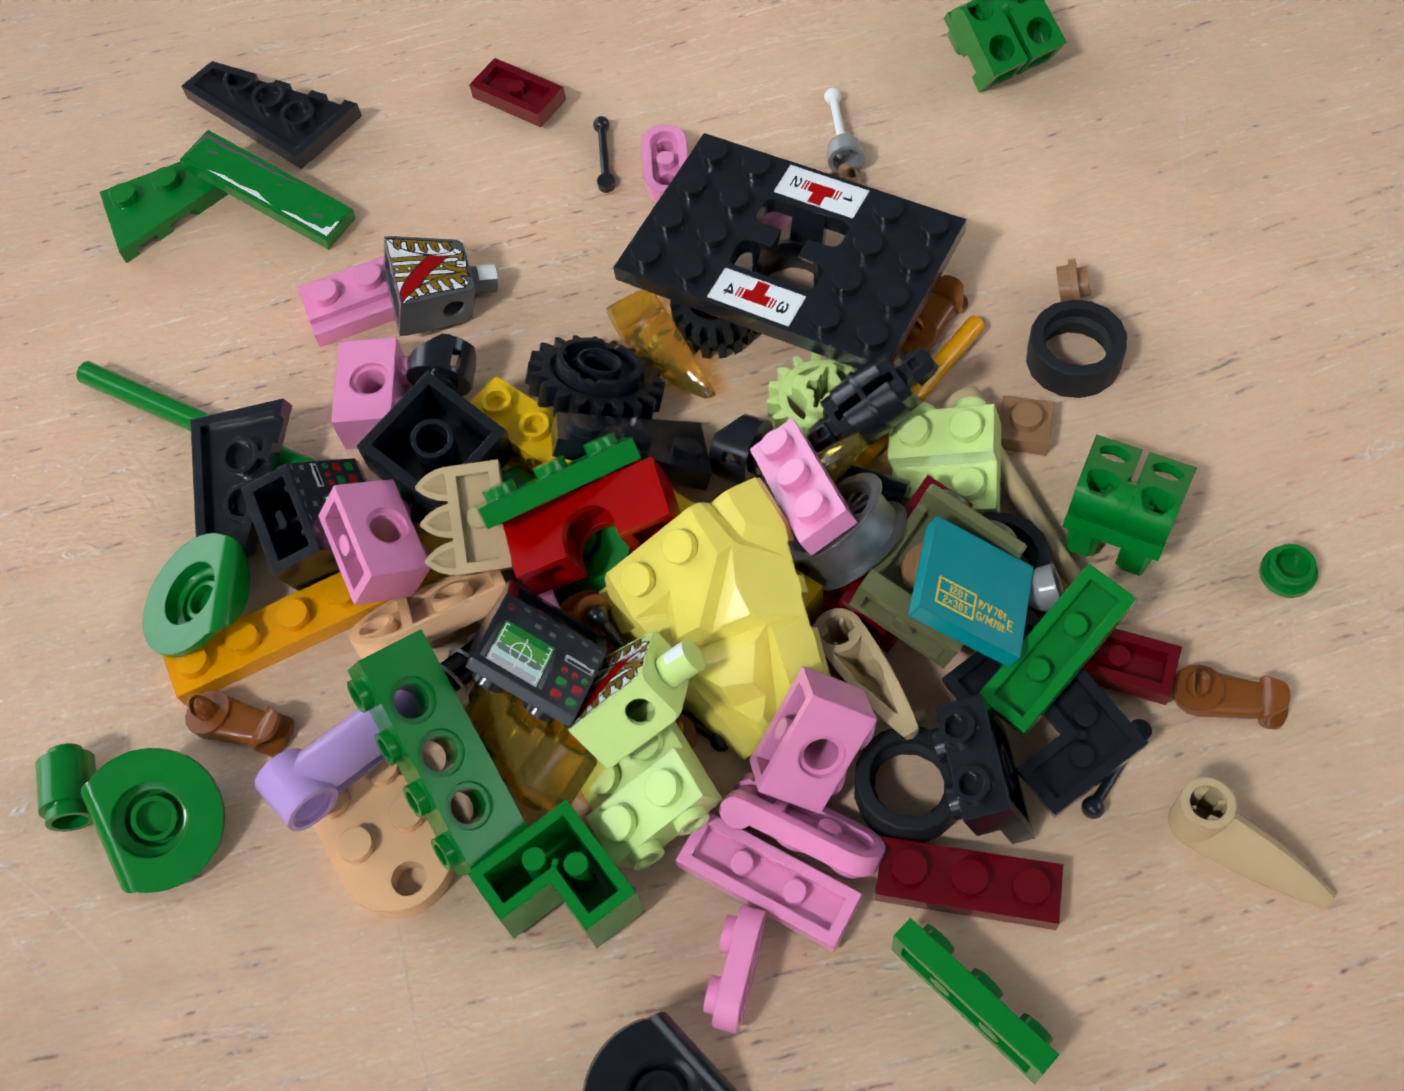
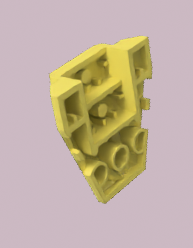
M756 477L726 490L711 503L699 502L688 507L608 571L605 576L606 587L599 592V595L605 598L612 607L611 611L608 612V617L613 627L627 644L649 632L659 633L671 647L685 639L691 640L698 646L704 656L706 666L703 671L689 679L683 706L713 733L720 735L725 740L727 746L743 760L751 758L802 666L830 676L818 628L810 626L802 594L808 593L804 575H797L789 543L794 541L790 524L761 478Z

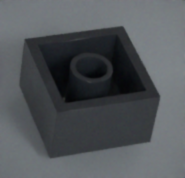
M429 371L414 384L357 444V448L369 470L382 480L393 479L399 493L426 515L436 508L448 504V501L433 500L416 491L415 486L425 475L442 467L497 459L502 469L514 456L507 430Z

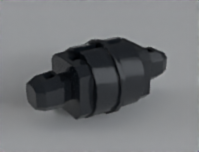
M924 347L916 348L901 357L902 363L898 366L883 353L877 359L869 360L854 373L850 371L847 374V378L829 391L830 395L820 401L821 406L830 418L826 421L821 418L806 434L817 455H829L843 446L841 441L844 438L849 444L860 450L867 444L872 445L888 432H894L895 427L913 414L912 410L922 403L912 387L917 383L923 386L935 375L939 367Z

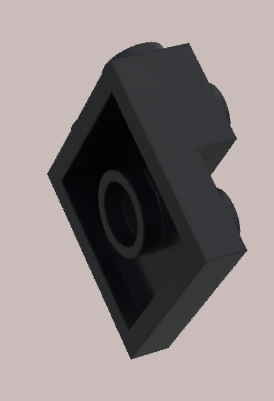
M982 693L935 706L939 725L938 728L932 729V739L940 762L942 764L949 762L953 783L946 785L945 791L954 819L956 821L963 819V822L976 836L1001 830L1012 844L1035 839L1006 729Z

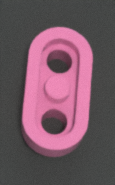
M673 125L655 126L644 134L641 141L646 192L650 199L655 202L660 199L688 157L686 136L680 128Z
M742 905L738 916L728 914L725 919L719 944V951L727 953L721 977L712 974L703 1006V1012L713 1015L712 1028L736 1035L740 1030L763 941L767 911Z

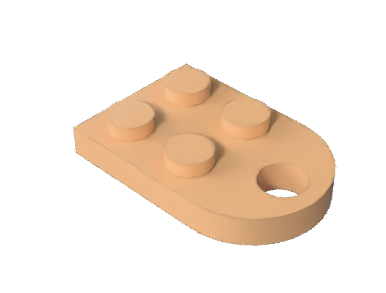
M501 571L462 577L445 574L420 586L413 596L392 599L369 612L352 628L349 639L360 659L422 629L431 648L438 647L451 640L457 630L474 622L482 624L507 584Z
M386 760L341 792L334 807L322 820L313 825V828L345 889L358 904L377 916L405 918L421 913L435 904L449 888L455 871L454 869L446 870L438 860L431 844V840L436 837L426 817H417L410 808L403 792V787L408 783L397 763L391 766ZM412 868L424 869L426 880L421 890L409 896L400 895L398 893V881L401 875Z

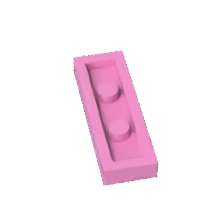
M793 418L777 429L767 433L760 442L750 448L799 543L811 556L858 523L804 431Z
M708 812L709 820L701 828L690 834L675 859L677 867L749 907L767 911V917L834 953L862 901V894L742 829L730 828L720 817Z

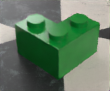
M564 800L467 872L495 915L514 939L562 902L596 949L645 912L636 891L567 800Z

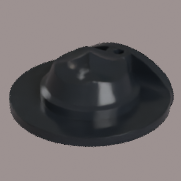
M659 1012L647 1018L633 1021L615 1032L602 1045L593 1058L582 1091H737L666 1012Z

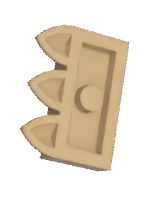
M498 459L442 467L425 475L415 486L416 491L427 498L437 501H448V504L431 511L420 523L421 528L435 536L453 538V541L436 548L426 558L425 564L433 570L447 575L462 577L514 569L502 523L487 529L475 507L486 501L482 494L484 490L503 482Z

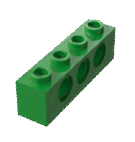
M422 629L357 661L347 670L352 679L347 682L350 696L362 713L370 712L380 731L375 734L377 746L384 759L391 766L396 763L408 783L403 787L405 798L417 817L422 818L425 816L436 835L431 840L432 848L446 870L454 869L457 876L468 875V871L528 828ZM396 691H408L415 696L419 705L416 718H406L398 713L394 705ZM427 741L439 744L445 751L446 763L441 771L430 769L423 760L422 750ZM457 792L467 795L473 804V815L467 824L456 820L451 811V801Z

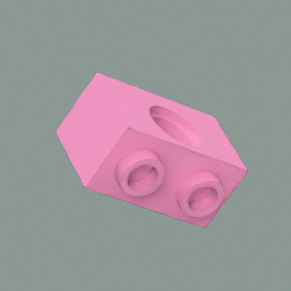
M397 337L339 342L331 424L346 450L358 449L357 444L407 393L408 385H412L406 377L410 356L404 355Z
M394 480L333 486L318 517L354 605L413 596L431 569L425 564L429 552L427 547L418 538L411 521L410 508L407 502L401 498Z
M802 666L749 759L758 792L821 814L831 795L838 794L842 789L847 777V769L858 750L865 748L873 737L877 719L865 691ZM824 739L822 742L818 744L809 745L811 742L815 740Z

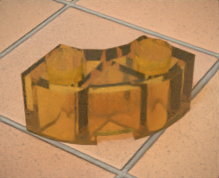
M476 682L462 705L504 783L515 790L517 799L523 805L533 810L540 811L546 809L551 811L564 800H567L571 805L596 767L597 759L568 731V726L556 719L553 723L544 722L530 714L524 708V701L506 690L501 694L492 692Z

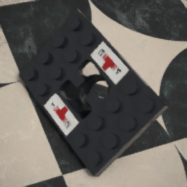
M704 133L613 269L615 278L618 281L859 369L869 360H875L883 353L894 363L965 234L967 219ZM778 212L792 217L790 238L788 240H780L781 229L761 223L767 213ZM827 229L845 235L843 241L833 247L824 245ZM752 253V271L734 265L740 255ZM786 268L806 269L814 275V288L808 290L801 289L768 276L771 273Z

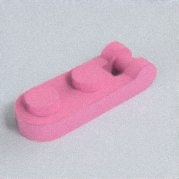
M753 773L743 775L734 786L733 791L720 804V817L730 828L744 829L747 826H751L775 838L783 847L791 851L803 852L829 865L833 871L845 878L857 879L872 876L877 872L885 854L886 846L882 838L873 830L828 807H824L821 814L758 792Z

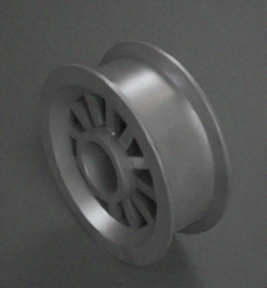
M860 473L835 484L858 523L811 556L803 548L792 530L794 541L789 543L793 562H802L809 570L808 577L822 585L823 591L835 590L846 586L870 571L894 547L905 528L907 521L905 508L898 502L885 499L881 494L882 482L873 473Z

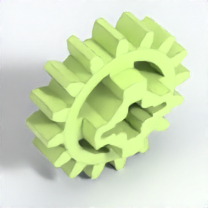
M813 352L811 353V361L804 362L797 355L792 357L793 369L790 370L780 366L777 369L778 381H770L768 385L769 398L767 399L768 417H773V430L793 418L806 435L808 430L821 418L826 421L830 417L821 406L820 401L830 395L829 391L846 379L850 371L854 373L857 368L829 358L821 359L819 354ZM845 438L841 441L842 445L846 448L852 446Z

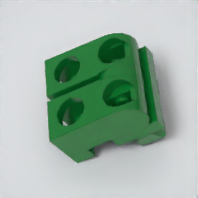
M971 0L954 8L943 18L949 29L948 38L955 52L963 57L968 55L976 72L972 79L979 93L1012 78L1015 74L1019 75L1049 61L1067 43L1044 0Z
M1096 434L1062 528L1068 529L1066 548L1068 551L1087 557L1094 556L1100 541L1119 547L1120 551L1115 564L1121 570L1140 576L1152 560L1159 561L1197 467L1149 452L1138 482L1135 483L1132 482V478L1143 449ZM1101 454L1115 455L1125 462L1111 461ZM1155 472L1168 473L1176 477L1178 480L1165 479L1157 475Z

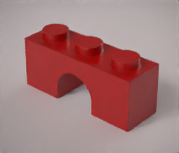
M651 456L647 459L636 460L619 468L617 472L584 484L503 522L502 525L516 578L533 593L539 595L549 590L555 591L588 577L583 560V552L587 541L597 531L607 527H616L621 539L635 551L681 514L670 479Z

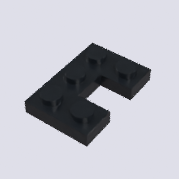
M1032 609L1026 615L1023 640L1041 620ZM976 651L942 678V682L956 700L977 695L1003 664ZM1082 668L1043 714L1060 735L1016 768V772L1055 819L1146 748L1149 742L1085 669Z

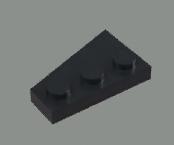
M284 398L190 419L196 537L209 533L228 535L239 542L245 551L246 557L255 556L259 537L241 487L277 469L292 410V405Z
M556 413L551 429L553 457L563 455L566 460L573 461L587 454L583 447L584 444L614 432L617 440L623 437L632 438L641 456L638 460H644L652 456L672 484L707 490L713 473L700 422L631 417L618 418L616 416L582 413Z

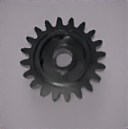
M573 335V338L568 341L556 337L554 345L542 342L540 343L539 351L532 350L530 361H528L525 384L529 385V396L539 397L537 404L539 407H554L553 417L556 416L557 412L616 416L618 418L652 419L653 413L660 411L666 380L660 378V368L650 367L651 358L638 357L635 354V348H627L621 344L618 345V341L615 340L608 344L597 336L580 338L577 335Z

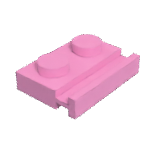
M384 256L297 287L314 336L320 347L395 320L383 271Z

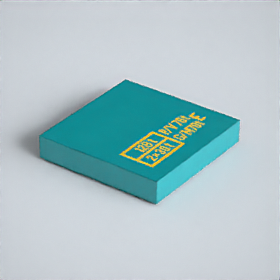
M937 516L926 527L908 616L1009 667L1021 657L1033 566Z

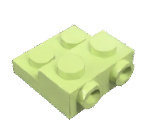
M965 397L959 399L953 408L935 409L933 405L922 402L912 410L913 414L895 427L894 432L889 433L888 461L893 468L892 476L910 481V487H912L906 504L926 476L929 475L972 503L973 506L971 508L979 514L1000 512L1002 424L995 404H987L983 399L977 397Z
M676 721L672 722L609 769L591 755L571 771L593 810L586 818L601 846L617 867L641 870L654 864L664 855L665 850L663 847L678 835H688L701 828L710 818L708 812L723 801Z

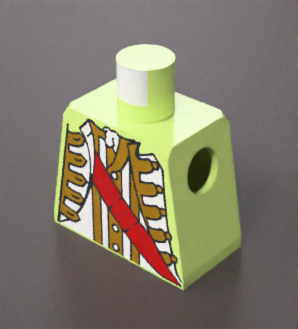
M649 632L605 656L568 731L607 769L611 768L679 717L682 712L689 679L703 671L706 666L701 650L694 642L688 639L671 647L659 633Z

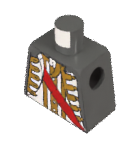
M384 236L383 271L399 336H408L468 322L473 318L475 294L495 293L498 290V277L495 265L469 266L464 245L458 240Z

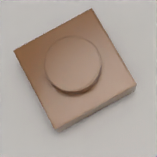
M1003 396L999 417L1002 424L1001 445L1003 449L1046 456L1050 441L1054 402Z

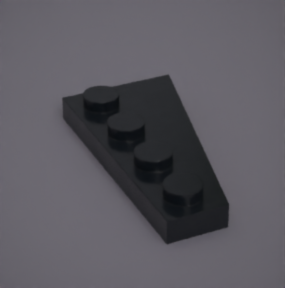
M214 61L208 63L181 85L187 99L300 169L305 167L362 117L357 103L344 100L341 104L331 102L326 94L313 90L309 94L297 92L292 89L289 83L279 80L269 83L263 82L258 79L255 73Z

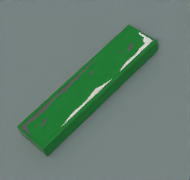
M207 130L180 158L184 170L328 250L355 220L352 208L210 130Z

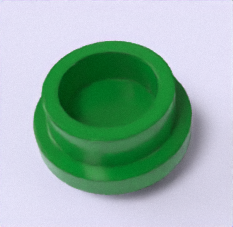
M1284 544L1269 550L1264 555L1259 565V575L1263 584L1274 594L1286 598H1297L1306 595L1312 590L1318 579V568L1314 556L1306 548L1296 544Z

